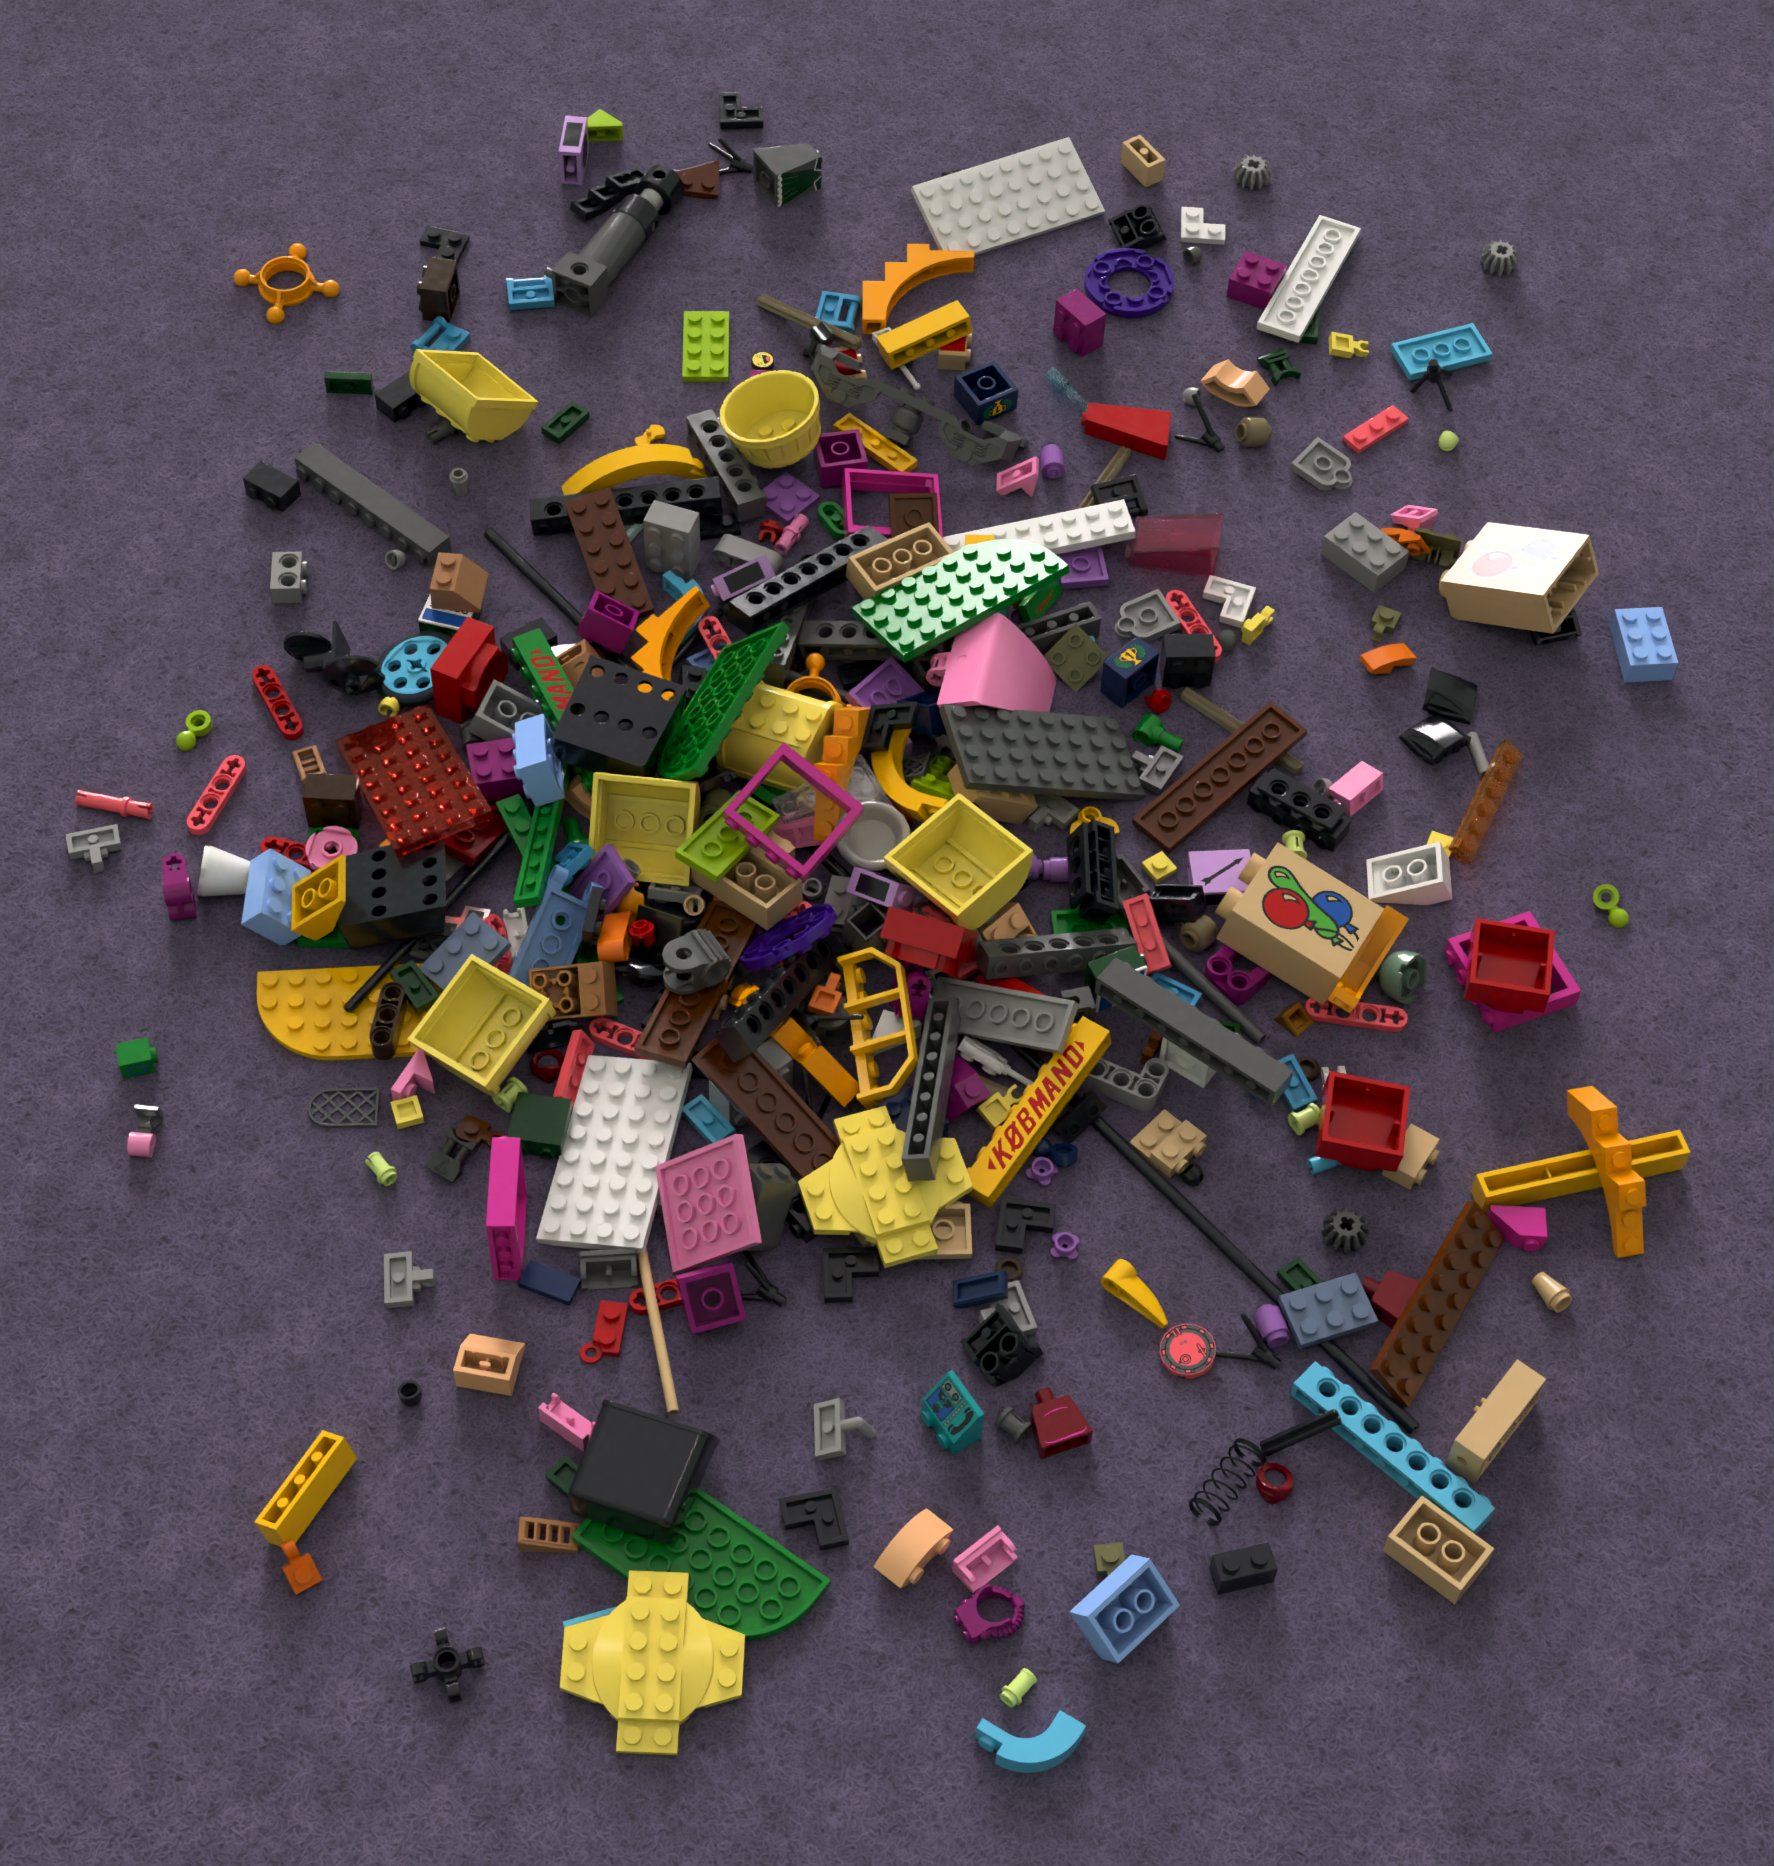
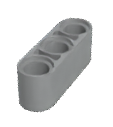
M724 534L711 553L715 562L721 561L726 563V566L734 569L766 554L775 575H777L784 563L782 556L776 551L731 534Z

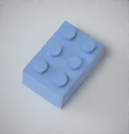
M1663 608L1615 609L1609 628L1624 682L1673 680L1678 660Z
M544 714L515 722V733L512 734V738L516 747L513 750V755L517 765H514V772L517 779H522L524 783L523 789L526 797L532 799L535 807L565 798L563 762L555 756L554 734Z
M271 848L250 861L241 925L279 945H286L300 937V934L291 931L292 885L310 875L311 870Z
M1130 1555L1070 1611V1614L1096 1654L1103 1660L1118 1664L1171 1615L1180 1604L1150 1558Z

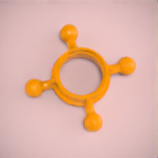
M300 243L290 246L289 256L277 257L268 261L256 275H251L245 269H239L234 274L233 278L236 285L245 287L249 284H257L262 298L274 305L266 313L267 320L272 324H279L284 320V306L300 304L307 300L313 292H322L326 297L330 298L337 296L340 292V286L334 280H327L324 283H318L315 280L308 265L303 261L307 251ZM283 271L298 272L306 278L301 285L288 290L274 289L267 285L268 280L273 275Z
M812 653L806 658L805 665L809 670V676L796 679L786 689L794 693L807 688L820 689L827 693L832 701L841 703L844 708L852 706L851 704L843 703L834 686L826 679L819 677V672L825 666L824 657L819 653Z

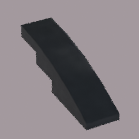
M639 167L606 176L605 184L589 189L587 197L572 201L570 210L583 220L600 215L620 203L627 195L634 194L636 185L646 172Z

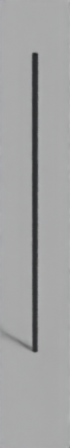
M717 607L709 616H714L719 620L724 612ZM699 628L677 649L672 669L702 638ZM572 768L569 779L575 774ZM534 803L527 809L531 818L535 808ZM508 831L446 896V911L512 842ZM422 937L405 940L343 1006L344 1010L352 1013Z

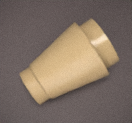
M1540 1272L1533 1278L1532 1284L1549 1310L1553 1309L1558 1313L1570 1305L1572 1296L1569 1289L1548 1276L1545 1272Z

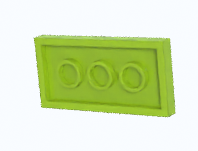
M684 311L682 382H728L729 311Z
M740 790L675 851V858L715 883L722 879L753 848L745 841V835L738 830L736 832L732 831L723 818V811L740 793ZM751 797L737 810L738 814L764 835H767L780 822V815Z

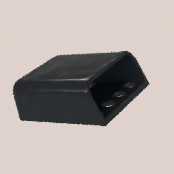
M590 655L554 731L555 756L561 762L593 773L606 772L610 774L648 777L684 712L688 687ZM594 668H601L605 672L601 677L591 675ZM617 676H625L628 682L624 685H619L614 682V679ZM649 684L652 690L643 693L638 690V686ZM670 691L676 697L668 701L663 699L661 695L664 692Z
M444 831L346 856V902L337 920V924L350 949L359 950L444 933L446 915Z
M603 1400L602 1407L568 1492L570 1511L575 1515L664 1544H672L676 1540L720 1439L709 1432L616 1402Z

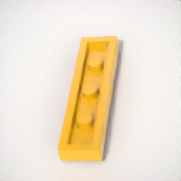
M851 413L846 414L833 424L834 432L859 429L865 453L888 470L911 472L917 467L918 460Z

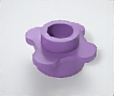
M1036 1157L1032 1167L1026 1170L1027 1178L1039 1181L1041 1186H1048L1051 1177L1058 1173V1167L1045 1157Z
M1062 1232L1052 1236L1054 1247L1050 1253L1054 1258L1067 1257L1069 1260L1077 1258L1076 1245L1079 1244V1238L1076 1235Z

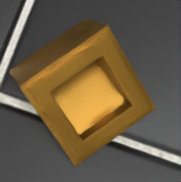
M1299 1001L1291 1003L1273 1018L1294 1037H1298L1314 1023Z

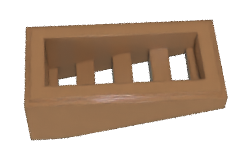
M316 745L292 752L303 787L306 780L305 774L316 772L315 774H327ZM313 755L315 756V758L300 761V759L306 758ZM315 764V765H312V766L303 768V766Z
M520 1517L518 1532L519 1551L578 1553V1545L571 1539V1536L580 1527V1524L535 1517ZM529 1530H534L533 1539L528 1538ZM541 1530H546L545 1540H540ZM553 1530H558L557 1542H552ZM565 1531H570L569 1544L564 1543Z

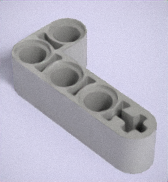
M1100 1058L1081 1086L1137 1110L1149 1111L1154 1108L1166 1086L1169 1067L1166 1061L1152 1058L1145 1064L1141 1074H1137Z

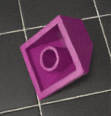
M960 1056L955 1058L946 1110V1119L949 1123L976 1109L991 1096L978 1073Z

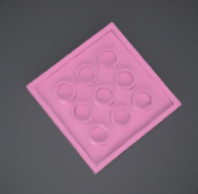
M734 1134L655 1166L673 1273L691 1270L762 1243L743 1135Z

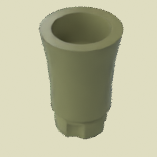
M715 787L701 795L700 826L732 797L727 790Z

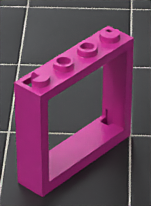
M844 469L841 483L844 538L866 527L853 525L851 490L889 493H937L939 534L943 538L938 474ZM870 526L887 539H890V527Z
M783 742L723 811V818L732 831L736 832L738 830L745 835L744 839L749 845L754 848L760 847L765 851L764 855L773 864L780 863L785 867V872L790 878L791 876L796 880L800 878L804 883L864 814V805ZM780 761L784 762L847 813L845 818L804 865L737 813V810Z
M1530 911L1499 921L1541 928ZM1472 931L1448 939L1444 951L1447 957L1446 963L1452 965L1455 969L1457 981L1461 986H1466L1468 957L1463 950L1469 949ZM1554 949L1551 982L1557 992L1550 994L1544 1013L1524 1010L1523 1014L1496 1010L1484 1003L1470 1002L1473 1006L1477 1005L1481 1011L1483 1023L1487 1022L1492 1031L1496 1033L1577 1004L1581 990Z
M492 1137L486 1230L494 1280H520L523 1272L527 1186L520 1137Z

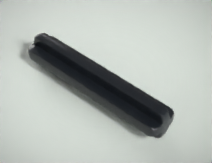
M1332 1409L1260 1441V1448L1265 1456H1270L1342 1423L1341 1417L1336 1409Z

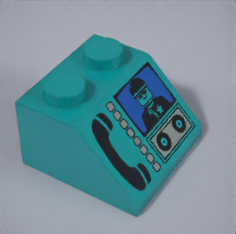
M951 1370L922 1399L920 1415L927 1427L932 1426L937 1432L936 1439L943 1449L948 1448L952 1455L982 1438L984 1413L954 1371Z

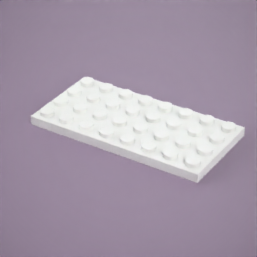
M1069 137L920 183L911 188V192L938 249L946 251H974V256L1105 213L1104 207Z
M588 1055L571 1114L562 1155L559 1156L536 1240L538 1243L595 1250L636 1248V1253L645 1254L660 1197L655 1166L670 1159L693 1071L691 1063H688L686 1069L655 1060Z

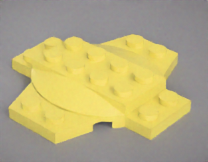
M886 1105L834 1119L833 1125L840 1146L836 1150L833 1159L798 1181V1189L814 1234L850 1235V1232H858L865 1236L867 1241L876 1244L884 1268L937 1254L938 1247L930 1227L938 1210L954 1203L972 1191L973 1187L955 1138H942L936 1180L908 1181L901 1160L906 1133L898 1130L895 1124H892Z
M629 1570L627 1597L624 1602L618 1605L609 1615L564 1627L560 1690L605 1706L612 1718L618 1722L616 1753L678 1755L679 1726L687 1721L696 1709L701 1707L707 1708L742 1698L745 1634L701 1618L699 1613L687 1603L689 1573Z

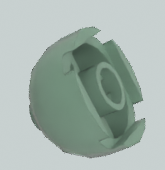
M1406 950L1392 953L1380 964L1378 968L1379 984L1386 996L1403 1004H1410L1417 995L1410 994L1418 984L1424 985L1427 975V961L1421 958V954ZM1404 988L1410 989L1411 992L1404 994Z

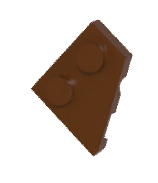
M719 161L676 171L684 184L683 196L718 199Z

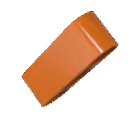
M632 911L605 915L597 943L599 961L610 963L628 961L633 943V938L629 936L628 929L635 922Z

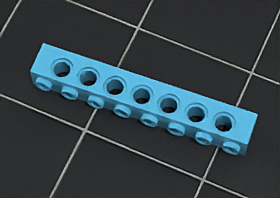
M1315 1361L1293 1383L1290 1393L1292 1397L1315 1416L1336 1409L1342 1423L1331 1429L1417 1500L1421 1495L1475 1535L1490 1521L1495 1507L1492 1506L1487 1497L1471 1489L1465 1479L1454 1475L1440 1459L1432 1457L1427 1453L1417 1440L1406 1436L1395 1422L1384 1418L1373 1404L1362 1400L1356 1395L1352 1387L1343 1384L1335 1378L1330 1369L1319 1365ZM1321 1392H1327L1332 1397H1325ZM1343 1410L1351 1411L1354 1415H1347ZM1365 1429H1373L1376 1433H1368ZM1387 1447H1395L1399 1452H1392ZM1410 1465H1416V1466H1418L1421 1470H1420V1471H1416V1470L1412 1469V1468L1410 1467ZM1432 1484H1440L1444 1489H1437ZM1455 1502H1461L1465 1504L1467 1508H1460L1455 1504Z

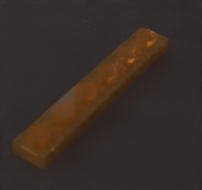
M1507 739L1500 742L1448 848L1466 864L1473 862L1524 756Z

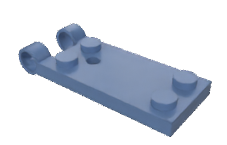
M557 864L550 872L542 904L537 906L508 973L509 976L530 987L529 969L572 964L582 941V931L592 886L604 889L603 886L591 881L583 893L582 900L561 891L568 877L569 870ZM557 916L564 918L562 926L556 923Z

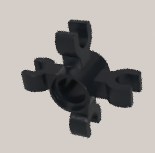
M446 1627L434 1629L438 1650L434 1653L432 1661L416 1662L410 1665L414 1683H420L437 1676L439 1680L446 1684L449 1702L461 1701L457 1679L460 1677L462 1669L478 1668L485 1665L482 1647H474L466 1652L459 1653L455 1648L450 1647ZM446 1661L455 1663L449 1669L440 1667Z

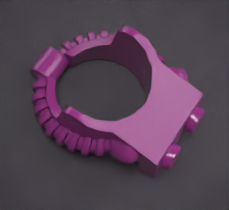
M986 1584L975 1591L974 1595L970 1596V1599H963L961 1605L955 1609L953 1616L955 1624L957 1626L960 1625L963 1630L962 1635L964 1639L973 1645L979 1642V1638L987 1639L991 1636L993 1638H1002V1636L1008 1637V1634L1012 1635L1013 1632H1016L1024 1619V1610L1022 1608L1025 1607V1604L1019 1594L1014 1596L1013 1592H1009L1006 1588L1003 1589V1587L995 1585L991 1587L990 1584ZM998 1597L1007 1602L1010 1601L1014 1608V1616L1012 1620L1007 1618L998 1623H990L980 1617L977 1608L984 1600Z

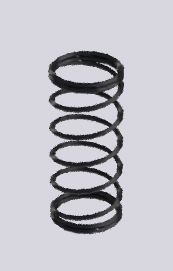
M1235 1439L1233 1446L1229 1447V1456L1223 1457L1220 1460L1221 1468L1212 1470V1479L1205 1480L1202 1485L1203 1491L1196 1492L1194 1498H1191L1188 1503L1191 1512L1196 1517H1199L1198 1515L1201 1514L1193 1506V1502H1195L1199 1511L1203 1512L1198 1503L1207 1507L1216 1516L1218 1521L1209 1517L1210 1520L1206 1523L1210 1526H1218L1222 1521L1221 1515L1212 1504L1204 1499L1197 1498L1198 1494L1205 1493L1210 1501L1212 1500L1208 1494L1222 1501L1227 1509L1218 1506L1222 1511L1228 1512L1230 1507L1221 1497L1205 1490L1207 1482L1213 1481L1218 1489L1220 1487L1217 1483L1224 1485L1235 1494L1236 1498L1227 1494L1226 1496L1229 1499L1238 1500V1494L1233 1488L1224 1482L1214 1479V1472L1222 1470L1225 1477L1229 1478L1225 1473L1227 1471L1244 1483V1486L1235 1483L1237 1487L1247 1488V1484L1241 1476L1222 1467L1223 1460L1230 1458L1234 1466H1237L1234 1460L1243 1463L1253 1473V1475L1243 1472L1244 1475L1255 1477L1253 1468L1243 1460L1232 1457L1231 1450L1234 1448L1240 1458H1243L1245 1455L1238 1447L1252 1452L1261 1460V1462L1251 1460L1252 1462L1250 1463L1253 1466L1261 1467L1266 1462L1262 1450L1247 1439ZM1238 1442H1239V1443H1243V1444H1245V1445H1248V1446L1251 1447L1252 1449H1250V1448H1248V1447H1246V1446L1237 1445V1443H1238Z

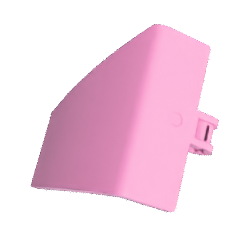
M995 613L955 635L951 652L937 653L931 657V668L927 672L926 679L931 685L941 687L937 701L939 709L943 704H953L962 707L982 705L1007 711L1050 712L1057 676L1045 657L1030 639L1007 617L1000 613Z

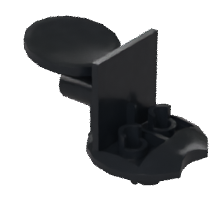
M336 620L333 621L332 643L325 637L308 631L291 632L283 640L284 650L295 659L304 661L307 673L323 671L324 681L329 687L339 692L357 696L361 693L376 690L382 686L385 680V675L378 667L379 662L365 656L350 655V647Z
M678 902L661 903L655 908L641 904L638 905L636 921L646 920L654 924L655 931L653 935L655 942L649 948H646L644 940L638 946H635L633 943L628 961L613 962L615 968L621 973L628 975L634 985L644 988L654 987V981L663 980V972L666 966L663 962L662 952L666 944L684 936L683 928L699 925L705 912L698 916L689 915ZM695 905V910H694V912H698V906H697V905Z

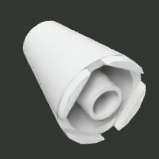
M205 845L197 896L246 894L250 861L213 846Z

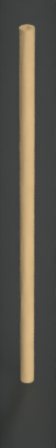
M646 1247L645 1254H636L667 1412L669 1416H675L679 1413Z

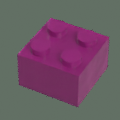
M1245 251L1229 278L1226 297L1265 310L1285 276L1287 264Z
M1077 288L1057 299L1053 327L1055 336L1058 339H1063L1071 351L1077 352L1082 357L1103 346L1106 313Z
M859 429L820 434L819 441L813 449V457L821 488L840 486L845 468L868 470V461Z
M595 590L576 633L580 634L587 641H594L602 645L609 652L621 654L634 629L640 612Z
M513 738L466 744L475 803L500 798L504 799L516 794H520V796L525 795L524 783L522 779H517L514 772V765H517L513 755V750L516 749Z
M730 1261L675 1276L687 1326L692 1334L747 1319L734 1266Z

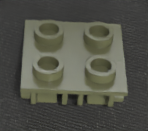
M1415 528L1414 533L1420 535L1431 549L1427 564L1430 562L1433 551L1437 552L1434 565H1436L1439 553H1441L1438 566L1450 569L1458 559L1454 557L1459 555L1462 539H1458L1453 534H1437L1428 528ZM1426 554L1409 555V557H1413V560L1425 562Z
M1075 623L1044 657L1052 670L1077 692L1103 666V662L1108 655Z

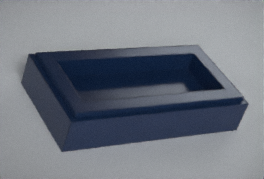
M530 1260L518 1285L523 1289L570 1306L581 1285V1279Z
M1004 1269L953 1281V1306L955 1308L963 1309L1008 1299V1273Z

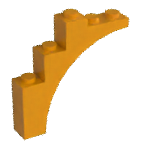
M907 244V262H885V281H863L862 334H872L886 328L890 312L899 299L921 283L943 275L973 272L974 251L930 250L929 244Z
M696 586L690 589L662 615L657 617L652 614L635 629L645 644L630 657L639 671L671 681L672 664L681 641L695 621L710 607V604ZM641 684L638 686V690L647 693L652 690V687L649 684ZM670 691L664 692L661 695L663 699L668 701L675 699L674 693Z
M851 706L834 709L833 735L824 736L823 762L813 764V766L846 792L855 760L861 749L871 707ZM812 786V790H815L814 841H825L835 829L839 817L844 813V810Z
M747 982L743 985L740 984L731 992L728 1002L736 1009L746 1003V997L759 990V988L755 985L751 986ZM787 1016L769 1035V1038H773L798 1065L807 1071L843 1107L859 1093V1083L822 1045L817 1046L812 1038L790 1016Z
M1593 1086L1567 1090L1568 1116L1582 1133L1592 1153L1604 1189L1610 1218L1614 1254L1617 1258L1643 1254L1642 1207H1646L1645 1180L1632 1170L1631 1143L1618 1133L1617 1106Z

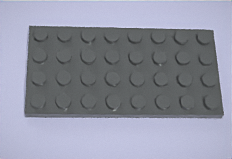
M943 704L939 710L965 789L1130 801L1143 800L1146 796L1135 764L1131 760L1132 756L1117 718L1025 710L1007 711L1005 709L989 707H962L953 704Z

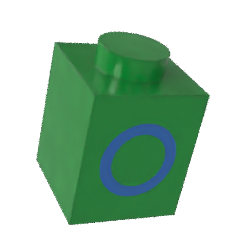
M148 1037L115 1044L123 1079L155 1073L154 1063H158L159 1059L156 1047H150Z

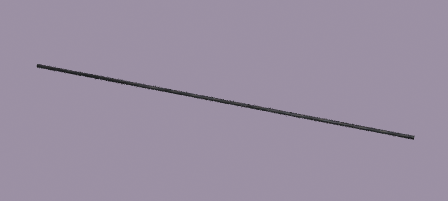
M488 528L484 532V537L578 627L583 615L493 528ZM607 651L608 657L614 663L639 671L622 653L618 654ZM741 777L734 778L743 788L750 781ZM751 794L756 801L778 813L780 818L790 816L781 806H772ZM820 845L805 848L813 855ZM830 854L822 861L821 864L833 875L851 878V874ZM939 972L936 974L937 976L949 978L943 972ZM1008 1044L1037 1073L1042 1065L1046 1063L1031 1048ZM1076 1092L1068 1103L1073 1106L1081 1096ZM1099 1115L1090 1125L1281 1309L1278 1298L1285 1293ZM1333 1340L1317 1344L1409 1434L1413 1432V1429L1416 1430L1420 1426L1400 1404Z

